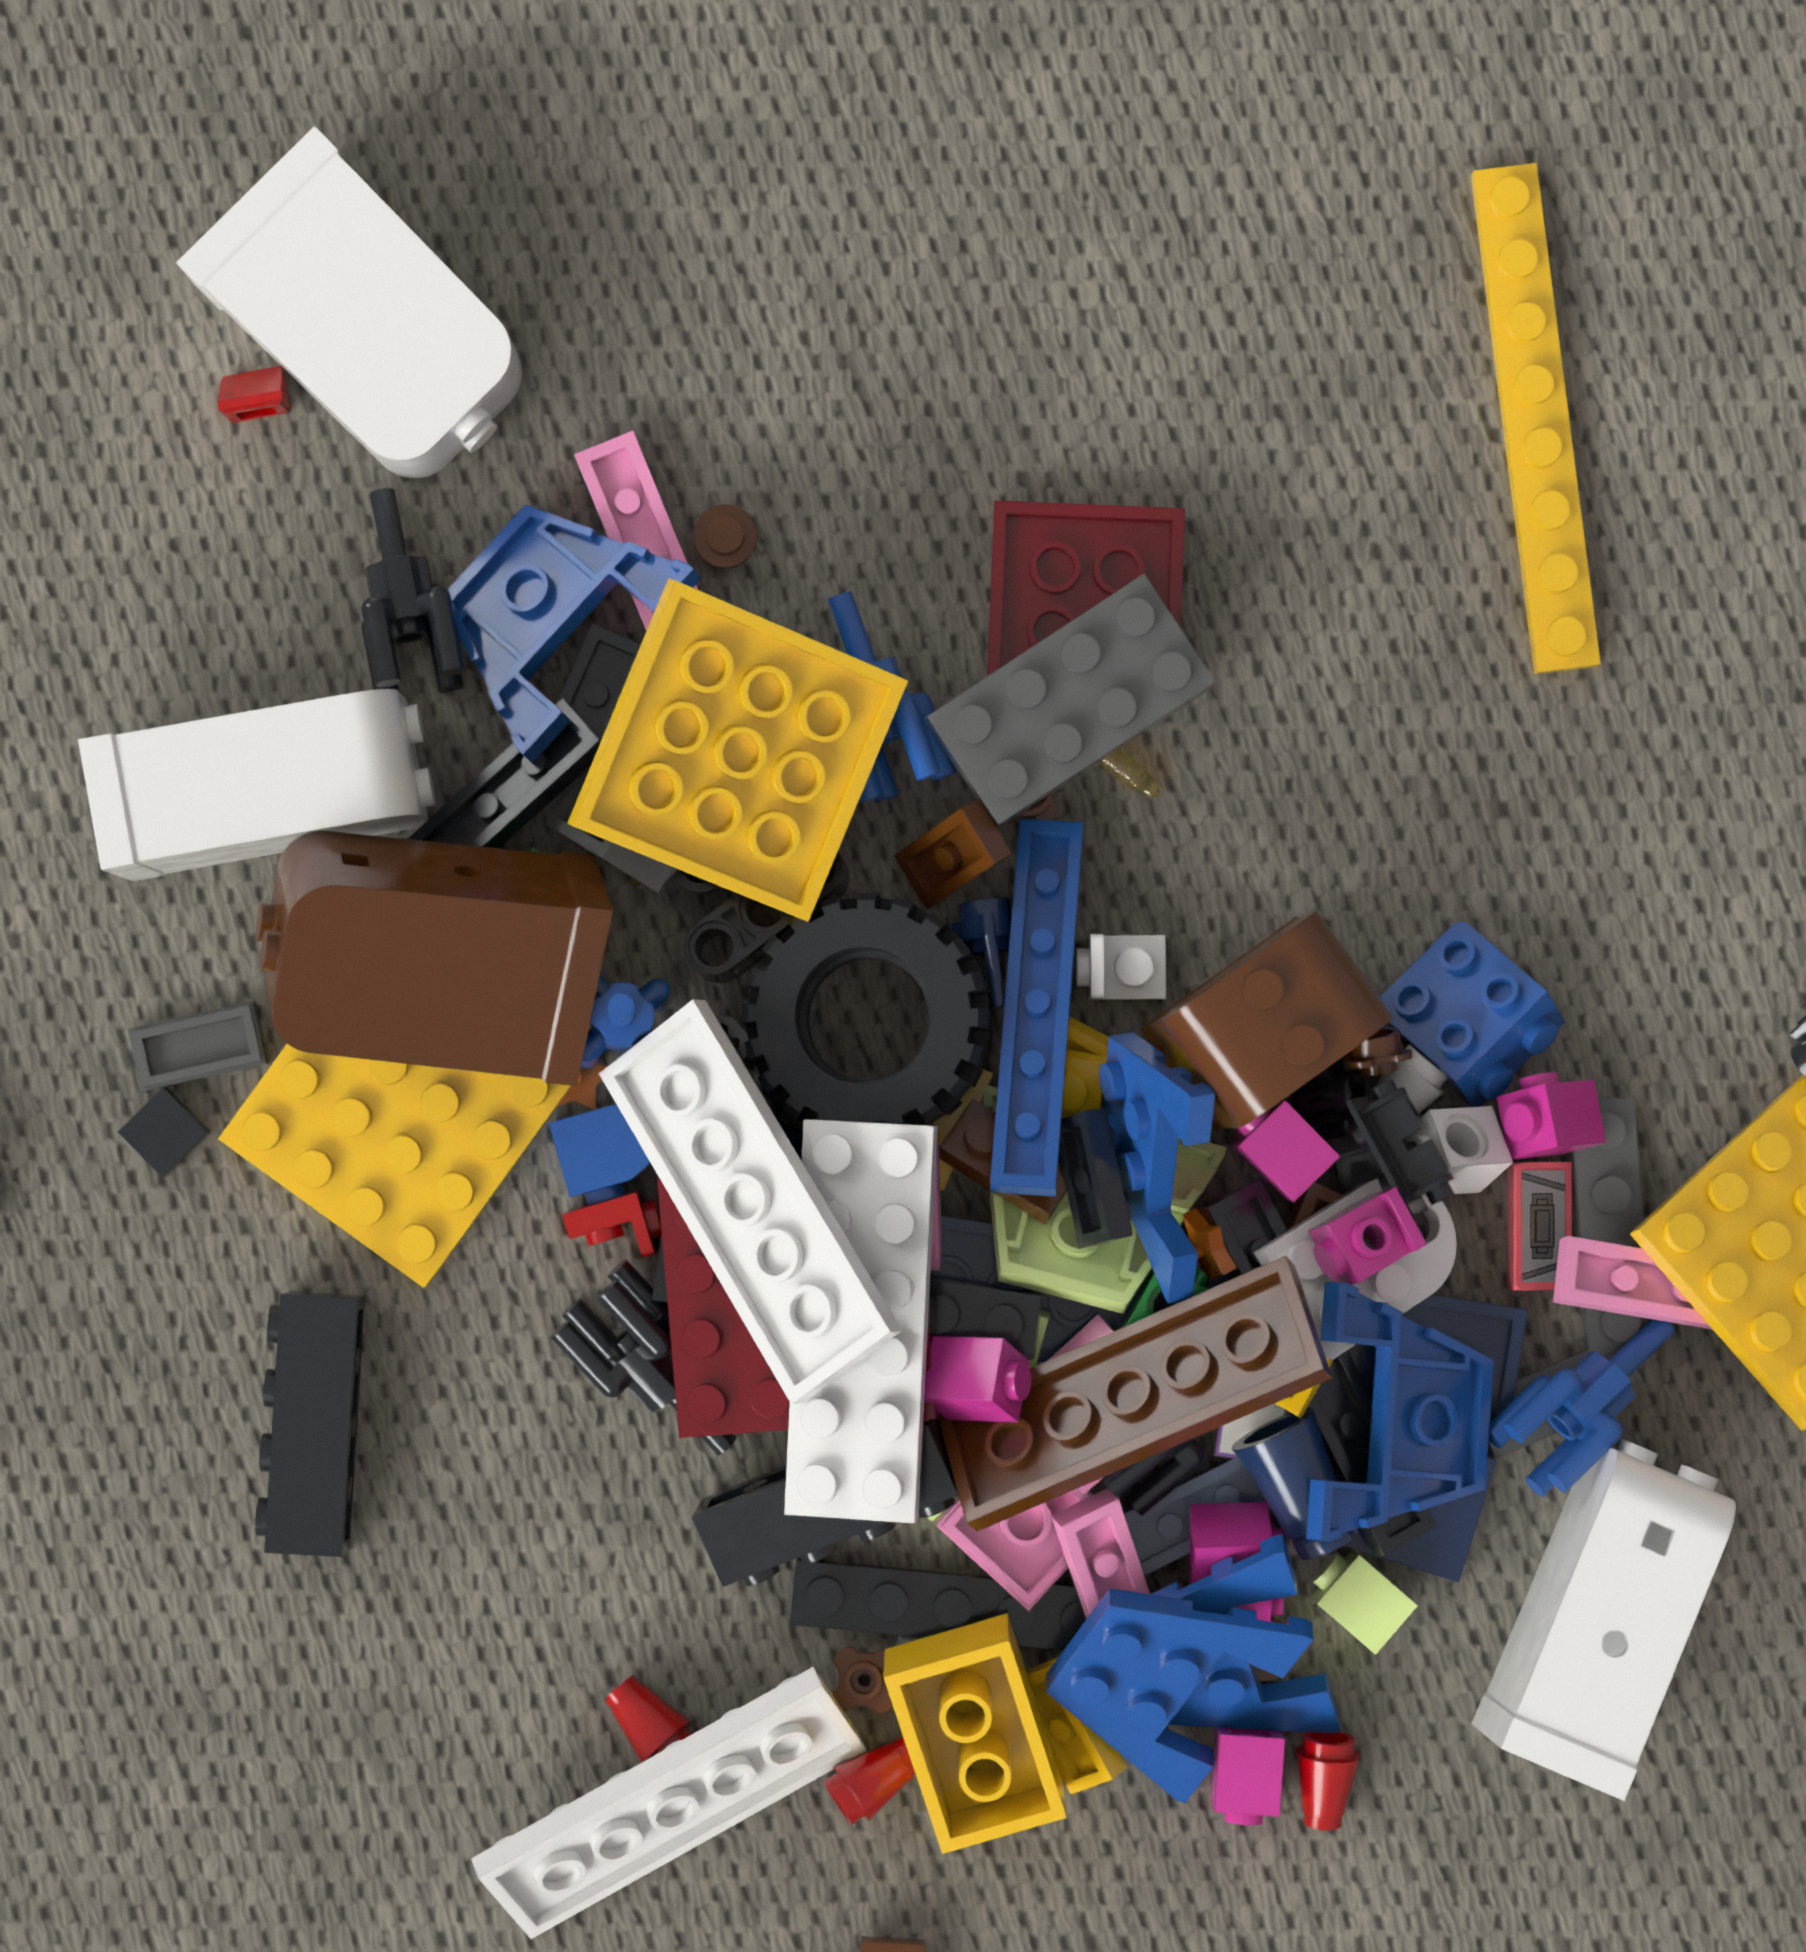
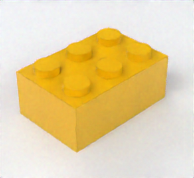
M1008 1613L885 1649L883 1678L942 1854L1067 1818L1065 1787Z

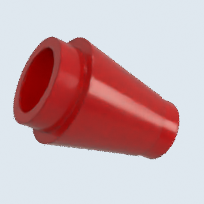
M634 1675L622 1682L605 1699L641 1763L662 1752L671 1743L683 1740L693 1734L688 1729L692 1722L647 1686L641 1684Z
M1305 1732L1303 1744L1296 1748L1302 1808L1304 1811L1303 1823L1310 1828L1336 1830L1342 1826V1816L1345 1813L1360 1759V1753L1354 1749L1355 1738L1346 1732Z
M901 1736L892 1743L889 1742L834 1766L835 1774L823 1781L839 1810L847 1821L853 1825L863 1817L870 1821L913 1778L915 1771L904 1738Z

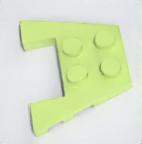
M988 1085V1087L985 1086L981 1103L996 1112L998 1088ZM1178 1139L1171 1212L1180 1227L1184 1222L1183 1214L1193 1209L1221 1166L1226 1147L1208 1142L1185 1146L1181 1139ZM989 1190L997 1278L999 1282L1124 1314L1153 1270L1132 1218L1130 1219L1133 1236L1103 1245L1079 1249L1068 1194L1065 1195L1048 1222L1043 1224Z

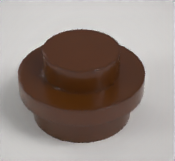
M723 504L708 509L699 517L694 528L693 538L698 554L706 563L716 568L731 569L742 565L752 556L757 544V531L752 518L744 510L737 506Z

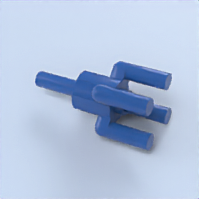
M852 591L829 598L828 602L846 653L902 678L895 657L876 661ZM905 688L882 745L902 738L917 781L931 777L933 781H938L956 774L957 771L954 764L927 724V716L935 711L930 697L921 692L911 694ZM882 746L858 804L873 799L875 803H880L899 795Z
M600 974L590 1020L591 1029L588 1031L581 1067L584 1069L596 1067L600 1062L601 1055L607 1050L625 1053L651 1033L654 1027V1011H663L670 1003L669 984L661 978H654L639 990L636 985L626 982L612 983L610 986Z
M1651 1319L1609 1360L1597 1351H1590L1572 1369H1562L1553 1377L1549 1375L1538 1376L1490 1422L1488 1440L1497 1448H1502L1511 1438L1518 1443H1523L1548 1420L1550 1425L1566 1439L1525 1480L1528 1486L1541 1497H1544L1554 1486L1566 1493L1622 1438L1623 1426L1615 1417L1636 1397L1631 1386V1380L1628 1377L1674 1334L1673 1326L1670 1322Z

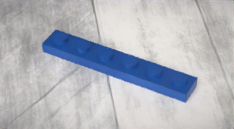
M1020 819L990 1177V1190L995 1193L1056 1196L1084 835L1083 822Z

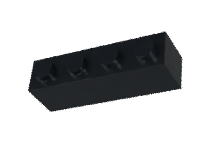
M288 1291L280 1294V1305L270 1306L267 1322L268 1343H277L276 1369L266 1370L263 1404L264 1407L273 1408L272 1433L262 1434L259 1451V1468L262 1472H269L268 1497H259L255 1516L256 1536H265L264 1553L342 1557L350 1551L365 1295Z
M938 1418L923 1420L919 1516L920 1518H927L950 1508L955 1503L954 1497L959 1495ZM787 1465L703 1498L691 1517L723 1587L743 1580L745 1586L759 1584L776 1575L780 1571L778 1565L799 1557L804 1564L818 1561L838 1549L837 1542L858 1534L862 1541L871 1540L891 1531L897 1524L896 1522L784 1515Z

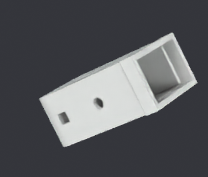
M315 126L176 262L193 284L219 310H224L383 466L399 476L406 478L431 476L442 470L464 447L470 453L479 449L497 429V425L492 420L511 402L519 389L522 378L521 361L500 320L344 161L338 149Z
M377 689L116 735L110 733L78 739L101 870L131 881L165 876L173 872L283 853L297 838L317 831L376 836L422 826L428 820L426 807L436 806L429 767L419 769L415 744L424 742L423 725L418 705H408L406 698L396 689Z
M1621 1439L1617 1450L1610 1448L1572 1486L1487 1692L1483 1695L1471 1724L1501 1749L1625 1801L1637 1772V1763L1728 1541L1734 1522L1736 1503L1735 1500L1714 1491L1718 1479L1682 1464L1678 1474H1672L1654 1466L1658 1456L1657 1453Z

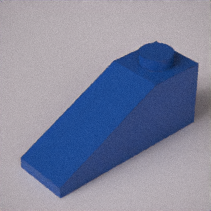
M617 1104L549 1123L569 1197L585 1193L588 1205L625 1195L622 1182L636 1179L651 1165Z

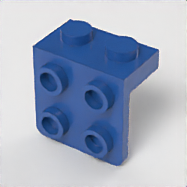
M1466 922L1453 924L1380 996V999L1394 1017L1388 1024L1393 1028H1398L1403 1038L1443 1072L1457 1095L1470 1107H1481L1487 1100H1493L1500 1096L1510 1085L1513 1074L1532 1055L1544 1052L1554 1042L1559 1028L1565 1023L1549 993Z

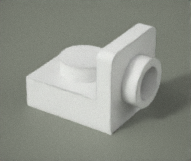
M1090 934L1088 936V948H1076L1077 987H1088V1000L1166 999L1165 935L1103 936V934Z

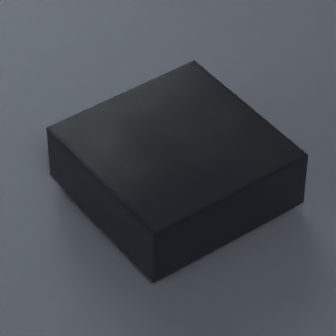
M163 1087L118 1133L161 1177H167L211 1131L167 1087Z

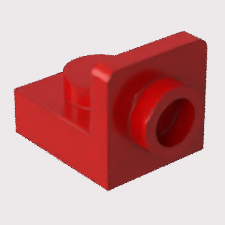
M640 1190L573 1209L562 1214L569 1239L585 1235L588 1246L624 1236L621 1224L631 1221L642 1257L653 1255L658 1251L655 1239L662 1236L660 1213L655 1200L643 1202Z

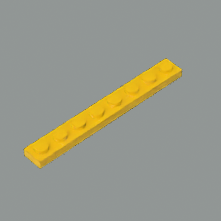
M1537 163L1474 170L1471 174L1534 675L1598 667L1601 665Z

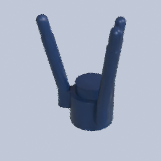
M988 898L962 903L959 905L961 922L951 924L952 930L964 941L967 947L969 944L971 945V953L973 955L985 956L992 1006L1000 1009L1004 1006L1005 1001L999 953L1009 951L1008 939H1010L1012 919L1009 898Z

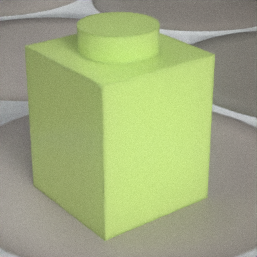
M1353 1549L1344 1558L1337 1552L1333 1554L1322 1565L1312 1580L1318 1586V1589L1311 1596L1312 1599L1375 1655L1418 1606Z

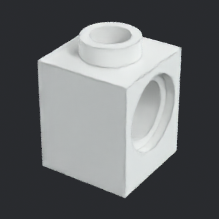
M1492 1106L1429 1110L1421 1117L1426 1128L1405 1139L1410 1149L1427 1140H1433L1446 1166L1454 1177V1180L1449 1182L1455 1194L1480 1193L1513 1163Z

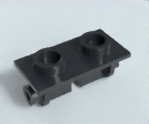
M1389 1079L1370 1090L1375 1100L1373 1103H1371L1368 1096L1352 1098L1345 1102L1352 1114L1347 1119L1352 1136L1362 1150L1365 1152L1372 1151L1383 1172L1378 1176L1382 1191L1396 1187L1411 1216L1429 1210L1423 1199L1424 1196H1427L1431 1205H1435L1455 1194L1449 1182L1454 1180V1177L1446 1166L1433 1140H1427L1413 1149H1410L1405 1140L1426 1128L1405 1087L1398 1089L1393 1079Z

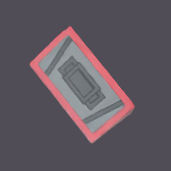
M1513 1162L1507 1168V1289L1513 1291L1554 1290L1559 1241L1563 1237L1572 1236V1162Z

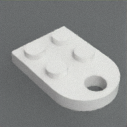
M1378 1179L1365 1182L1353 1188L1254 1252L1261 1266L1283 1256H1287L1295 1265L1319 1339H1321L1324 1283L1335 1282V1280L1326 1276L1319 1267L1313 1252L1315 1243L1308 1230L1366 1196L1382 1191ZM1427 1196L1423 1197L1429 1210L1423 1212L1429 1222V1234L1425 1240L1427 1245L1407 1254L1362 1282L1353 1284V1286L1360 1289L1359 1293L1376 1302H1385L1402 1311V1314L1431 1296L1443 1285L1452 1270L1456 1256L1457 1240L1451 1215L1442 1201L1431 1205ZM1363 1233V1241L1368 1248L1372 1249L1367 1238ZM1320 1341L1325 1356L1331 1360L1356 1345Z

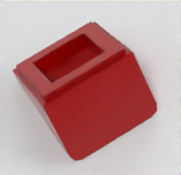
M282 366L224 376L221 379L218 394L219 411L232 423L289 413L288 410H291L285 371Z

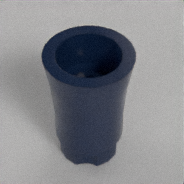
M1307 1408L1302 1418L1292 1413L1278 1417L1249 1432L1232 1445L1231 1449L1255 1480L1271 1507L1285 1537L1292 1539L1300 1559L1311 1560L1322 1554L1330 1553L1351 1541L1352 1537L1358 1533V1530L1355 1529L1341 1534V1538L1332 1541L1306 1539L1310 1479L1338 1481L1323 1444L1313 1408Z

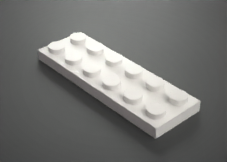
M692 999L599 1073L791 1404L804 1403L902 1331L706 1000Z
M804 1119L802 1163L902 1331L804 1403H790L784 1515L916 1523L918 1521L937 1126Z
M811 1667L797 1676L785 1679L776 1688L744 1706L728 1711L719 1720L687 1738L671 1743L662 1752L630 1770L614 1775L605 1784L573 1802L557 1807L548 1816L514 1835L500 1839L491 1848L474 1856L471 1860L478 1879L529 1938L533 1939L834 1770V1766L866 1752L867 1749L851 1720L815 1668Z

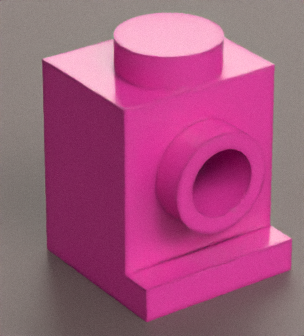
M1396 1187L1370 1194L1308 1230L1315 1243L1313 1248L1315 1259L1324 1274L1330 1279L1335 1280V1282H1344L1351 1285L1362 1282L1407 1254L1427 1245ZM1363 1233L1367 1238L1372 1249L1368 1248L1363 1241Z

